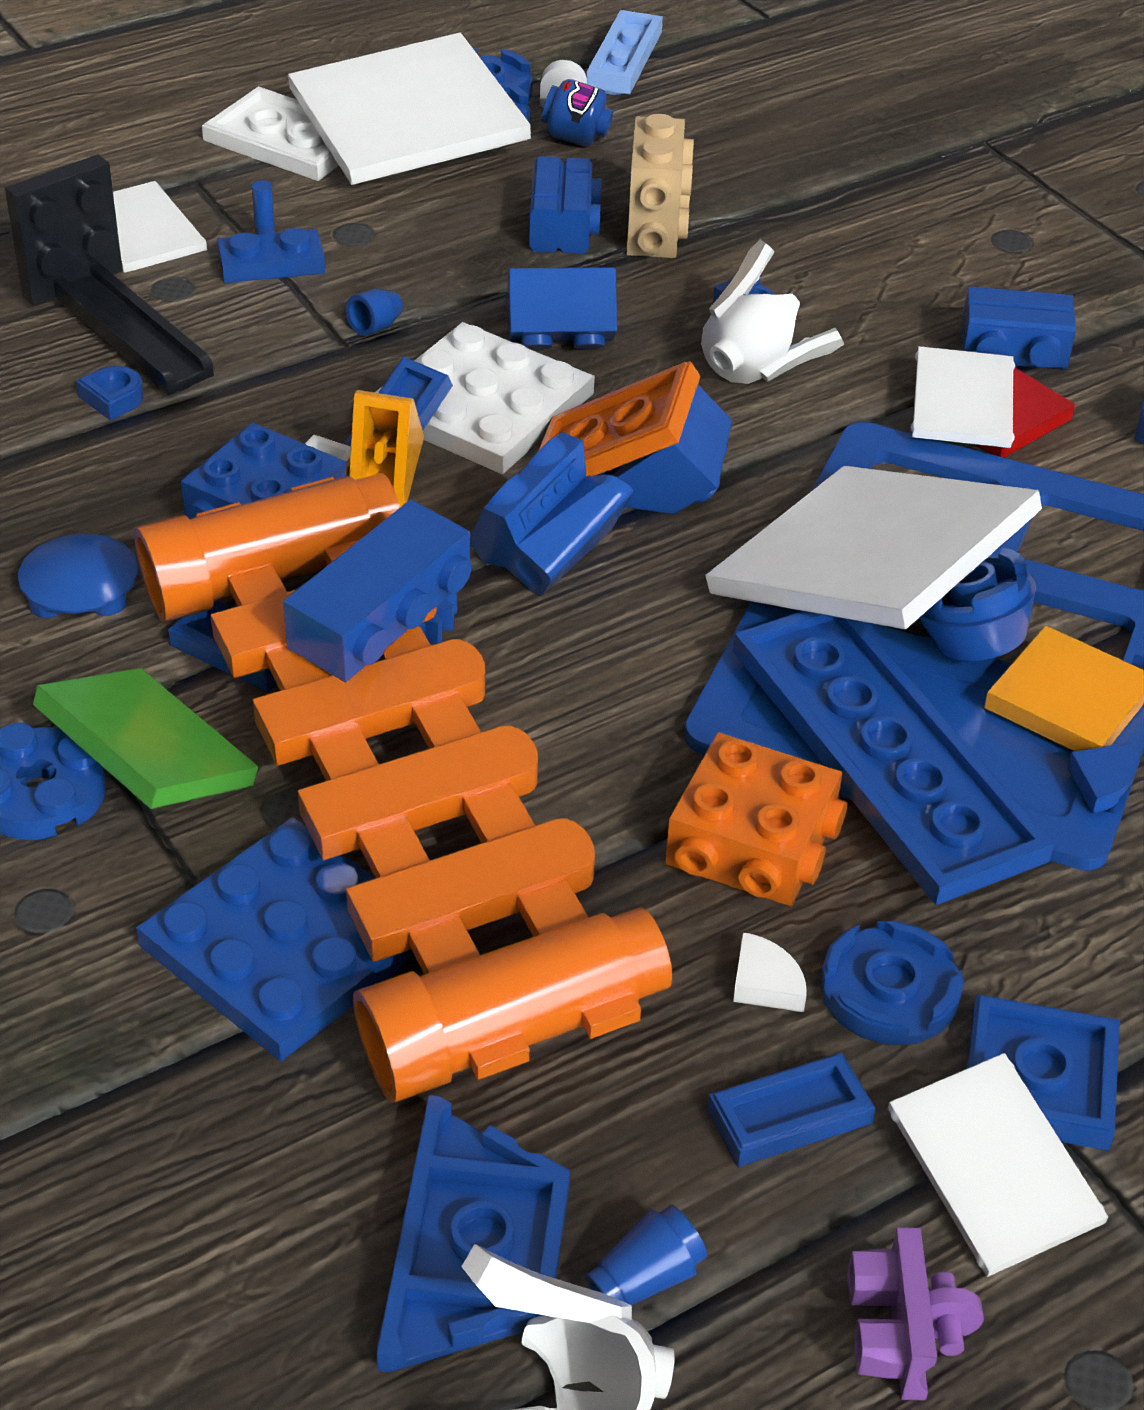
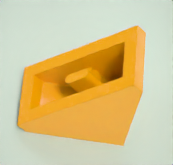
M357 390L354 393L349 476L357 480L379 473L385 474L395 491L399 506L402 507L408 501L424 440V433L414 399Z

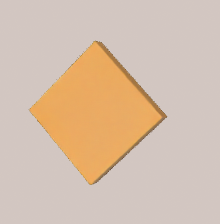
M1045 626L987 692L984 708L1073 751L1107 747L1113 744L1144 704V670L1051 627Z

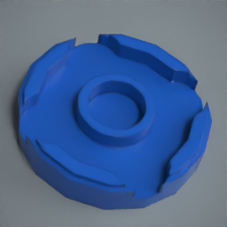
M877 921L876 928H867L859 931L860 925L845 930L829 945L820 978L824 1004L838 1023L859 1037L886 1045L917 1044L939 1035L955 1019L964 985L961 968L960 972H958V968L952 962L954 954L947 945L926 930L898 921Z

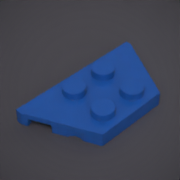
M429 1095L377 1349L378 1371H396L524 1332L530 1319L542 1316L541 1314L496 1307L461 1267L474 1244L529 1270L557 1279L570 1189V1170L540 1153H530L518 1146L514 1138L491 1125L484 1132L452 1115V1103L440 1096Z

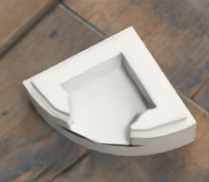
M743 932L733 1002L804 1012L807 989L804 975L797 962L783 948L770 940Z

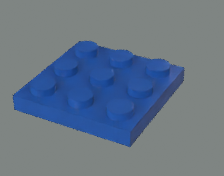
M293 817L136 927L138 943L142 949L280 1062L353 1006V993L355 991L387 980L415 958L411 949L376 962L372 961L348 912L346 888L375 878L343 854L323 861L307 827Z

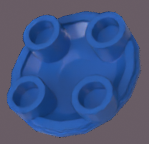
M80 533L60 536L39 545L23 559L17 574L20 591L28 598L30 611L40 618H51L61 613L78 614L91 611L101 616H111L121 612L126 607V593L134 587L139 574L136 555L123 542L105 535Z

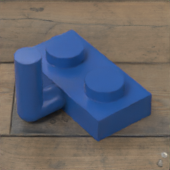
M266 180L255 181L252 184V198L256 235L252 233H239L232 237L217 238L224 283L325 274L324 253L318 230L290 228L281 233H276L272 184Z

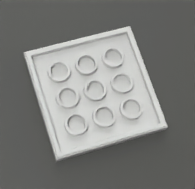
M461 32L288 74L290 90L351 185L531 139L530 123Z
M843 466L707 573L705 576L709 592L724 597L907 629L1042 509L1039 490Z

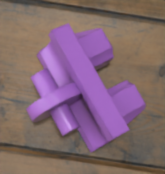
M897 1227L892 1249L851 1251L847 1271L849 1302H851V1305L891 1306L892 1319L857 1320L854 1334L857 1374L899 1379L901 1400H926L928 1389L925 1371L935 1366L937 1361L935 1338L939 1339L940 1352L947 1356L961 1354L965 1350L963 1336L973 1333L984 1322L981 1299L974 1292L956 1288L955 1277L949 1272L934 1274L931 1277L932 1290L929 1291L921 1228Z

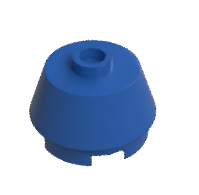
M1000 548L999 558L987 557L918 618L945 656L960 661L987 660L1014 650L1025 640L1037 584L1034 577L1028 573L1024 557L1018 552L1007 548Z

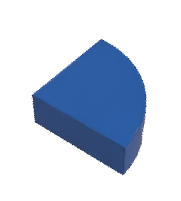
M1132 743L1080 750L1071 753L1068 769L1092 814L1108 810L1119 802L1120 796L1128 790L1133 781L1137 767V755Z

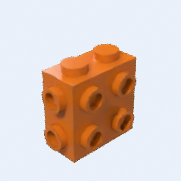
M718 732L669 818L665 864L691 875L701 876L748 892L753 896L766 898L792 907L803 882L814 885L819 876L826 852V846L822 845L825 837L835 840L843 825L847 811V802L838 799L842 771Z

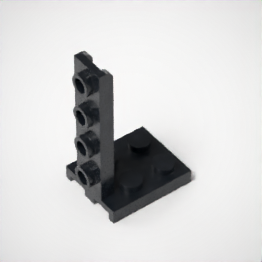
M97 154L5 187L22 297L32 306L56 297L167 395L188 389L193 384L214 376L213 363L209 355L114 276V274L122 272L123 268L110 164L108 161Z

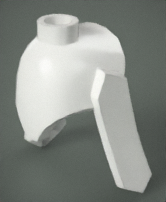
M761 239L748 251L730 284L709 308L712 315L703 327L701 346L707 362L718 375L732 383L749 384L762 378L768 382L799 364L831 354L844 345L836 328H833L811 338L805 337L799 343L790 346L800 305L798 299L793 294H749L775 252Z
M474 1244L461 1267L496 1307L542 1315L528 1321L524 1329L522 1344L536 1351L548 1364L554 1379L557 1408L536 1406L512 1410H650L655 1397L661 1399L667 1397L674 1369V1349L652 1343V1337L639 1322L632 1319V1305L604 1293L539 1274ZM590 1381L604 1392H584L562 1387L567 1384Z

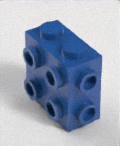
M252 422L181 481L184 515L190 519L196 517L197 513L238 502L242 505L291 491L293 487L330 477H334V479L345 477L346 461Z

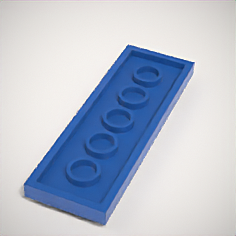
M802 611L734 634L733 653L821 763L826 767L842 771L841 788L935 905L1050 862L1054 843L861 621Z

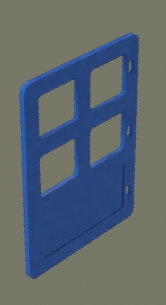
M857 422L845 428L812 489L814 490L843 466L873 469L876 464L885 462L946 479L1039 490L1041 506H1052L1144 531V494L939 440L912 437V433L869 422ZM1033 518L988 557L999 558L1000 548L1019 552ZM1025 559L1028 573L1034 577L1037 584L1035 603L1127 628L1132 633L1123 661L1144 668V589L1138 590ZM751 601L734 634L802 611ZM862 622L1054 843L1050 861L1079 870H1095L1102 867L1109 858L1133 781L1128 790L1120 796L1119 802L1114 807L1092 814L1068 769L1073 750L984 708L987 692L1012 665L1011 662L997 658L981 661L955 660L945 656L931 637H920L878 624ZM733 634L686 721L685 741L688 746L694 751L705 755L715 736L720 732L823 765L733 653ZM1144 704L1111 745L1133 744L1137 755L1135 775L1144 751ZM840 786L839 796L850 799Z

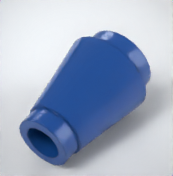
M671 1204L659 1213L650 1209L597 1264V1267L585 1275V1279L591 1290L634 1305L695 1277L697 1274L695 1266L707 1258V1250L689 1219L681 1210Z

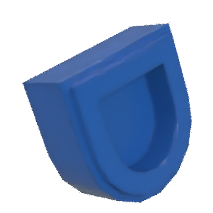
M108 366L76 381L78 397L110 421L135 409L144 399L141 376L137 371L128 367Z

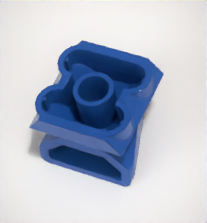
M561 432L558 436L550 439L531 459L528 465L519 474L511 477L483 508L470 536V544L483 563L505 567L534 594L542 596L612 530L634 491L630 485L612 475L586 476L583 440Z

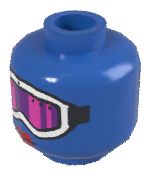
M567 79L559 87L552 85L544 104L541 122L547 123L548 134L552 138L581 148H587L594 142L596 136L606 137L614 111L606 108L607 96L604 90L574 79Z

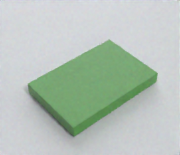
M142 668L37 685L33 705L150 809L253 786L259 766Z

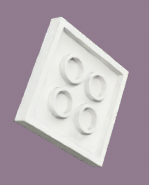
M464 322L414 360L447 374L453 384L424 428V440L500 474H504L544 438L553 416L583 404L594 394V375Z

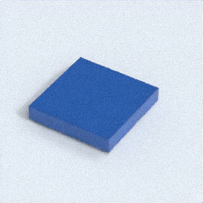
M976 994L972 1009L966 1069L1005 1053L1014 1064L1018 1075L1061 1142L1110 1151L1115 1134L1120 1020Z

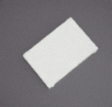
M156 181L113 192L124 273L207 250L206 240Z
M919 346L915 354L917 367L913 423L910 426L912 437L1011 448L1015 438L1013 434V370L1015 369L1013 356Z
M1005 1053L889 1102L888 1110L891 1113L892 1120L896 1122L975 1256L977 1265L982 1268L986 1277L1106 1223L1108 1215L1104 1210V1206L1099 1203L1018 1075L1014 1064Z

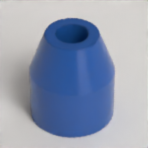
M377 288L353 295L346 303L347 320L351 328L361 336H368L390 327L403 310L402 300L396 292Z

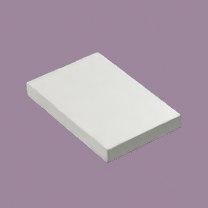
M259 86L202 125L203 140L316 181L321 180L339 166L297 99Z

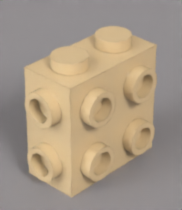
M666 114L635 117L627 255L676 258L677 240L687 239L694 139H684L685 119L672 118Z

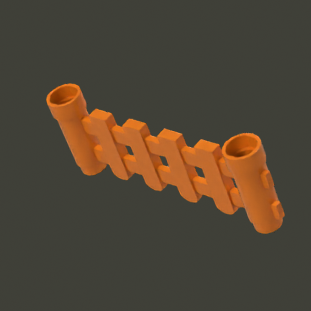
M379 473L357 480L350 476L337 479L330 477L293 487L291 491L242 505L238 502L197 513L196 517L190 519L186 515L181 514L135 527L134 539L139 565L149 597L162 622L165 623L212 609L216 601L230 597L234 598L238 607L211 614L213 637L233 678L269 668L280 689L278 692L252 699L255 723L276 766L313 755L326 780L325 782L297 790L300 815L323 861L361 849L376 878L346 888L348 912L372 961L376 962L412 949L424 975L418 976L414 971L359 989L353 993L355 1018L368 1062L384 1096L390 1103H395L451 1082L453 1073L470 1067L477 1080L529 1062V1046L584 1027L589 1038L592 1039L639 1022L641 1017L639 999L669 989L672 984V967L662 933L646 909L638 907L612 917L601 913L589 918L575 893L587 889L593 882L595 865L593 842L583 827L566 818L554 819L535 826L519 797L531 793L536 788L538 783V751L531 738L519 728L508 725L484 732L480 731L467 708L478 704L485 696V662L482 655L473 645L460 639H451L431 645L419 625L414 629L407 630L387 647L379 658L380 661L366 665L346 683L287 648L283 601L296 590L287 592L283 582L320 572L400 508L389 479L385 474ZM437 606L427 614L423 622L434 618ZM416 724L429 749L378 764L366 739ZM466 814L482 844L429 860L414 831ZM520 912L533 937L480 955L467 930Z

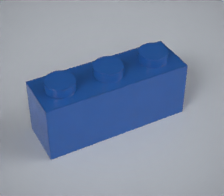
M410 499L283 601L287 648L346 683L366 665L375 663L382 656L385 649L407 630L419 626L427 614L450 594L459 592L470 578L472 569L470 562V531Z

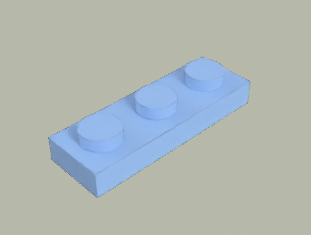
M620 10L587 70V84L604 90L608 95L631 94L662 33L663 16Z

